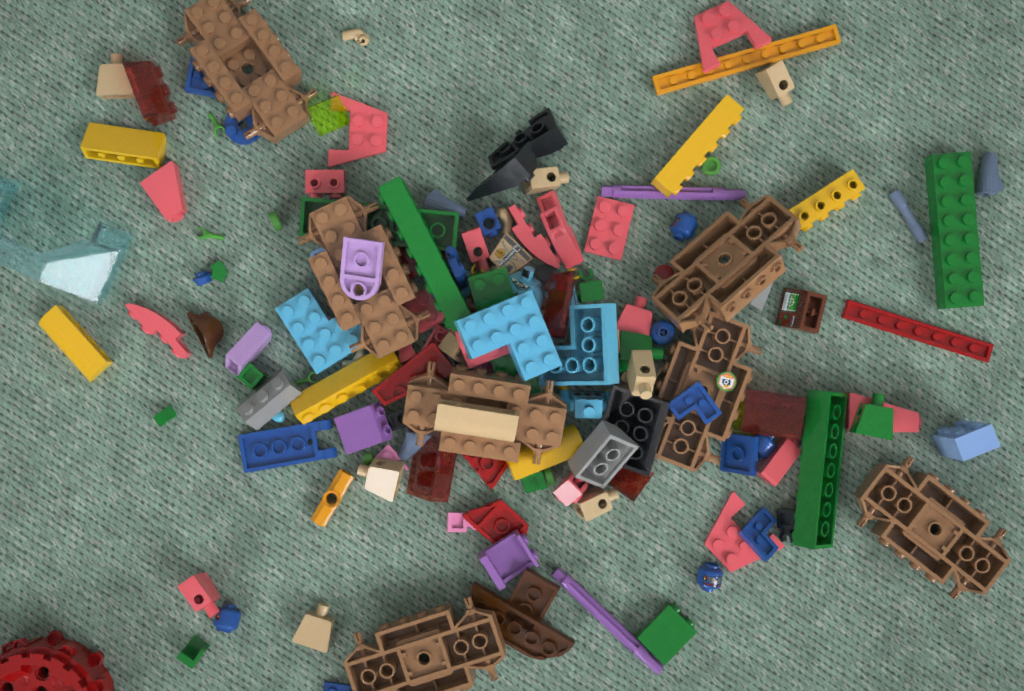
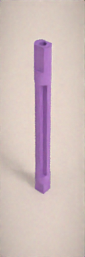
M601 185V197L723 201L741 200V198L746 196L744 189L683 186L676 195L672 193L667 198L657 188L649 185Z
M559 566L552 572V576L639 660H642L656 675L663 670V664Z

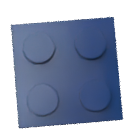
M731 433L729 439L726 438L725 442L722 441L720 471L756 476L759 437Z

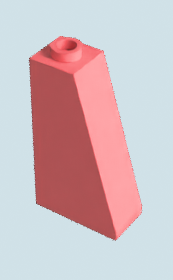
M844 392L848 394L845 431L850 432L859 404H871L872 398ZM883 402V407L893 408V432H919L922 424L919 413Z

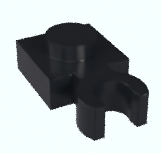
M777 508V528H782L780 534L781 542L787 541L788 535L790 543H793L792 532L795 525L794 512L796 509Z

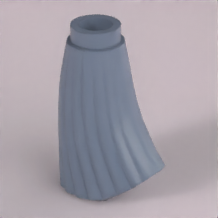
M994 152L984 153L979 167L976 195L990 197V195H995L1005 188L999 177L998 162Z
M438 189L425 196L423 209L460 213L459 218L465 217L466 207L444 197Z
M408 426L405 427V439L398 452V457L402 460L409 459L422 448L420 447L421 439L419 446L415 445L417 434ZM433 432L425 435L424 444L432 436Z

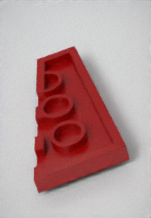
M432 342L375 387L372 392L385 406L407 395L410 377L426 373L428 361H432L431 369L433 361L437 362L435 373L442 379L450 376L453 365L436 344Z
M461 454L491 490H493L508 467L507 462L503 460Z

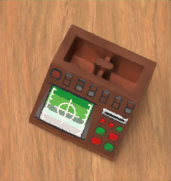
M784 288L775 325L810 334L819 333L827 295Z

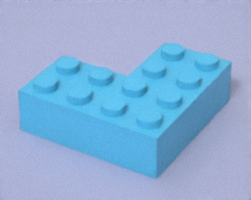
M310 288L305 289L275 308L316 374L322 373L352 354L351 350L354 348L350 349L349 345L361 339V324L343 331L335 317L330 320L329 315Z
M532 290L525 291L453 321L469 359H474L507 345L520 380L523 381L562 366Z
M616 303L569 305L571 345L555 346L562 366L538 375L539 386H546V379H550V383L551 379L555 380L554 386L619 384Z

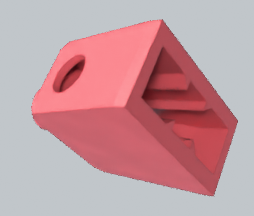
M480 227L461 232L471 263H476L478 272L481 271L482 267L483 270L489 269L486 258L490 256ZM476 247H480L482 252L480 256L475 255L474 249Z
M636 296L634 305L625 304L617 319L619 334L621 331H628L650 336L652 311L645 309L647 298Z
M206 572L195 574L177 586L194 611L205 610L209 618L220 612L215 604L221 598L220 594Z

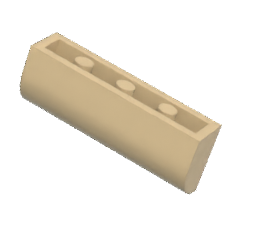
M439 399L434 430L514 442L519 411Z

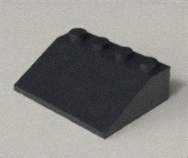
M619 381V384H613L604 421L619 427L639 446L623 465V468L650 476L670 402L654 394L649 399L631 395L628 383Z

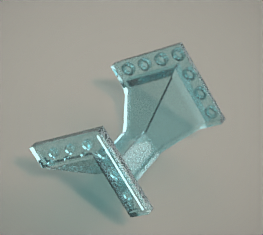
M0 175V264L41 283L95 303L103 304L134 234L99 222L93 236L89 240L45 252H37L1 235V224L19 188L20 182Z

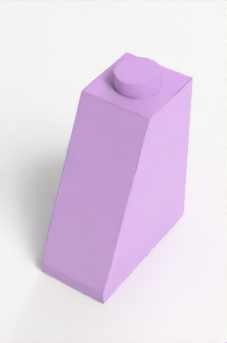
M256 322L226 354L225 368L238 376L249 362L253 363L270 342L272 337L271 330L266 325H260Z

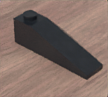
M550 108L532 117L528 121L531 126L524 132L519 129L515 133L516 136L513 142H504L488 156L493 170L498 169L503 163L505 164L528 141L532 143L536 158L552 154L568 145L565 135Z
M528 141L518 149L505 164L503 163L499 166L492 176L489 175L478 185L466 200L469 202L516 187L523 181L529 182L535 176L533 172L538 167L532 143Z

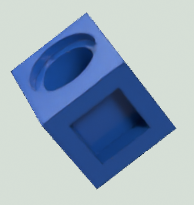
M492 207L474 214L484 237L488 236L490 239L499 235V231L502 228ZM488 219L494 221V226L491 229H487L483 225Z

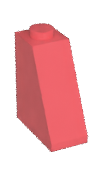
M170 161L140 182V184L166 221L177 223L184 218L183 214L187 212L179 167L176 163Z
M783 437L776 444L775 450L766 459H762L757 464V475L766 483L776 487L802 452L798 448L800 444L792 437Z

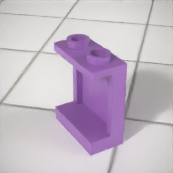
M381 402L334 418L347 455L393 438L392 429L388 424Z
M517 529L478 553L479 560L499 591L506 587V582L525 571L526 567L539 566L537 559H539L538 554L534 548L529 549L527 546L529 540L524 532L520 534Z

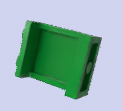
M667 601L664 603L665 607L643 630L639 629L635 633L637 639L664 665L697 633L693 627L695 623L688 616L684 618L680 614L682 610L674 602L670 605Z

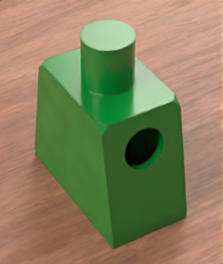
M621 331L619 372L627 371L632 350H651L653 359H663V348L652 347L651 336Z
M873 393L871 404H859L850 428L851 433L893 440V408L883 407L885 395Z

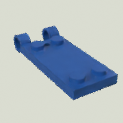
M332 419L238 435L244 473L338 457L336 447L319 449L316 432L332 429ZM309 439L313 441L311 445L308 444Z

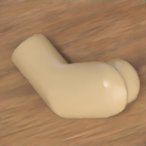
M359 28L342 31L344 41L354 39L361 46L369 43V36Z
M504 207L497 208L495 211L496 217L500 218L503 222L501 233L511 235L514 221L512 215Z
M360 349L356 351L357 354L353 359L342 360V368L366 356L367 351Z

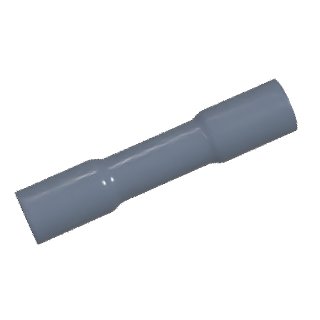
M896 189L888 194L895 207L907 222L917 242L920 243L929 238L922 225L910 210L900 190Z

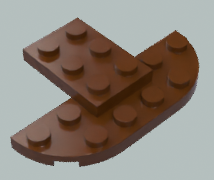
M526 567L509 600L476 581L472 584L469 596L472 598L474 607L495 612L505 644L533 659L546 660V658L556 656L558 658L564 655L575 643L573 638L542 621L561 586L534 570Z

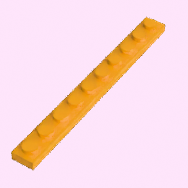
M834 24L771 42L757 50L753 47L718 57L720 66L705 74L702 72V62L652 76V82L656 95L660 96L772 64L780 60L835 46L841 43L837 26Z

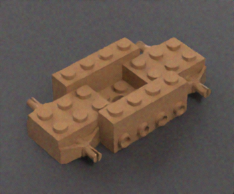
M200 0L184 10L186 32L175 40L180 47L189 41L196 44L189 49L194 60L191 63L197 72L202 71L205 75L203 80L209 88L213 87L215 89V97L220 103H225L227 106L225 110L231 119L235 117L239 123L252 114L254 126L243 133L247 141L255 135H260L276 144L309 123V100L318 96L315 88L305 94L293 89L302 81L301 74L303 73L300 67L291 59L287 49L283 48L276 34L270 30L266 20L260 16L255 8L242 16V8L252 3L251 0ZM251 66L253 67V72L245 74L243 68Z
M769 194L751 203L745 200V198H741L738 204L745 211L739 220L727 210L669 261L675 272L674 275L664 280L658 274L652 277V281L658 287L652 294L651 299L658 310L682 333L687 329L702 326L707 332H710V329L713 330L714 326L706 318L711 308L723 320L728 322L786 271L782 256L777 252L778 250L792 247L800 253L804 249V246L796 241L801 230L799 218ZM722 258H730L727 263H720Z
M345 196L309 214L308 232L297 238V241H301L298 242L300 246L309 241H314L325 249V251L308 258L309 265L318 279L321 290L327 297L328 305L333 310L339 327L346 331L361 324V339L349 345L350 349L354 348L351 352L354 353L365 348L377 358H382L416 342L419 339V323L431 317L430 313L424 315L429 312L428 309L417 314L403 305V303L418 296L416 292H419L415 281L411 282L408 276L410 270L407 264H402L400 256H402L398 245L394 246L391 241L393 234L390 228H385L384 225L380 224L368 230L369 213L380 209L377 201L363 206L351 196ZM345 236L385 242L381 285L378 292L366 300L350 298L345 294L340 284L343 237ZM357 284L355 291L357 294L363 295L364 288L362 285Z
M709 311L706 318L714 326L713 330L710 329V332H707L702 326L690 328L693 346L681 341H674L668 353L669 357L661 371L663 373L655 386L654 395L670 401L699 381L722 412L721 415L705 425L695 410L677 420L668 408L655 458L692 472H696L705 461H710L717 465L720 463L713 458L721 461V457L709 452L708 436L724 442L726 438L729 439L731 436V424L738 417L739 410L737 408L739 403L744 401L746 396L745 387L747 384H750L753 373H751L752 368L739 364L737 361L746 352L760 355L761 352L759 351H762V348L752 345L749 325L734 319L726 322L713 311ZM731 372L734 374L737 382L733 390L722 391L716 386L715 381L719 373Z
M428 361L426 373L410 377L402 423L416 432V446H419L421 439L420 447H423L425 435L436 431L434 430L439 399L519 411L514 442L442 431L439 451L518 463L522 442L534 452L532 463L536 464L537 459V465H539L543 452L558 448L561 445L567 404L566 401L553 393L555 380L551 379L550 383V379H546V386L543 392L530 394V379L527 381L520 380L518 374L511 376L507 375V372L504 371L492 373L487 372L488 370L485 368L473 370L468 369V366L456 365V367L452 366L448 383L436 375L435 367L437 362L433 361L432 369V361Z
M907 456L899 466L877 463L854 493L863 512V515L856 524L863 528L869 519L878 520L870 532L879 538L878 541L887 548L891 547L894 550L893 553L898 557L908 560L912 568L918 572L922 571L925 574L924 577L932 583L937 581L944 584L951 575L955 587L948 595L954 600L957 599L962 591L985 595L1011 562L1008 553L1002 545L1003 542H1001L1008 532L1000 527L994 536H983L982 533L991 523L985 518L986 514L977 508L974 510L970 507L971 503L961 496L957 497L954 494V489L946 484L944 486L938 482L940 479L932 473L926 474L916 471L911 477L908 468L915 460L910 456ZM932 524L938 525V531L935 534L930 532Z
M468 596V598H463L467 608L466 613L459 620L453 602L379 625V628L374 633L378 645L365 643L361 631L353 633L357 645L343 662L352 691H457L460 689L461 691H466L474 685L477 676L475 669H484L488 671L490 681L497 680L498 676L495 666L506 656L507 647L495 612L474 607L471 596ZM422 653L427 654L430 661L422 662L419 659V655Z

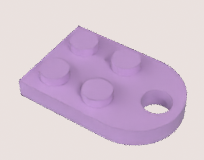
M348 236L343 237L340 284L345 294L350 298L366 300L378 292L382 278L385 242ZM357 284L363 286V295L356 293L355 287Z

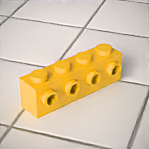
M854 169L795 205L789 211L799 218L801 230L805 232L813 227L812 222L817 219L820 222L830 216L828 212L834 209L836 212L846 206L844 202L848 199L853 201L860 197V192L865 189V186Z

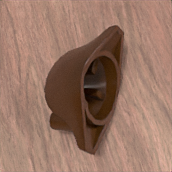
M208 311L198 316L192 312H187L186 314L210 359L213 357L216 344L223 337V326L218 319L211 317Z

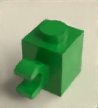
M589 268V276L587 277L583 276L582 270H579L578 276L585 283H579L578 288H575L577 300L580 299V303L605 299L602 281H593L592 268Z

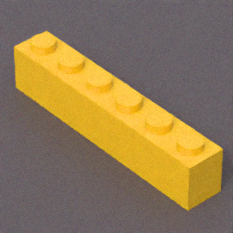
M727 94L658 173L651 184L667 198L672 193L676 195L683 187L680 185L683 180L688 181L694 175V167L696 165L700 167L706 161V153L708 151L712 153L719 145L716 143L718 139H724L731 131L728 129L730 125L733 124L735 126L741 120L742 116L740 114L744 108Z
M394 351L382 358H377L372 353H369L301 391L302 394L290 403L294 415L304 425L375 384L380 383L403 366L397 352Z

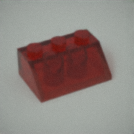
M152 61L123 63L143 119L155 127L177 119L175 113L178 111L175 103L169 99L168 95L171 92L168 85L163 83L161 77H164V73L161 67Z
M575 271L551 274L550 281H546L545 292H548L547 299H543L541 310H544L543 319L551 337L565 339L569 318V305H571L574 290Z
M747 389L741 432L800 441L807 397Z
M428 439L424 446L413 455L406 493L430 502H448L457 453L439 451L440 441Z

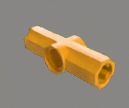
M339 469L311 517L314 523L326 527L355 476L346 470ZM329 493H334L337 496L336 502L333 503L328 499Z

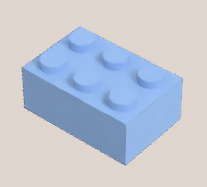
M959 420L954 423L955 426L948 428V426L941 427L936 430L937 433L932 435L941 457L966 461L1001 447L992 424L983 423V421Z

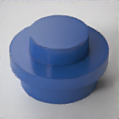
M206 270L197 272L193 282H196L197 286L212 281L211 272L207 273Z

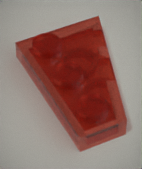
M622 467L608 485L634 502L654 473L651 472L650 476H646Z

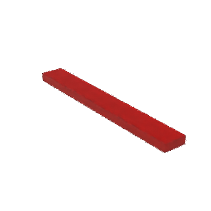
M846 299L841 318L986 363H989L994 344L849 299Z

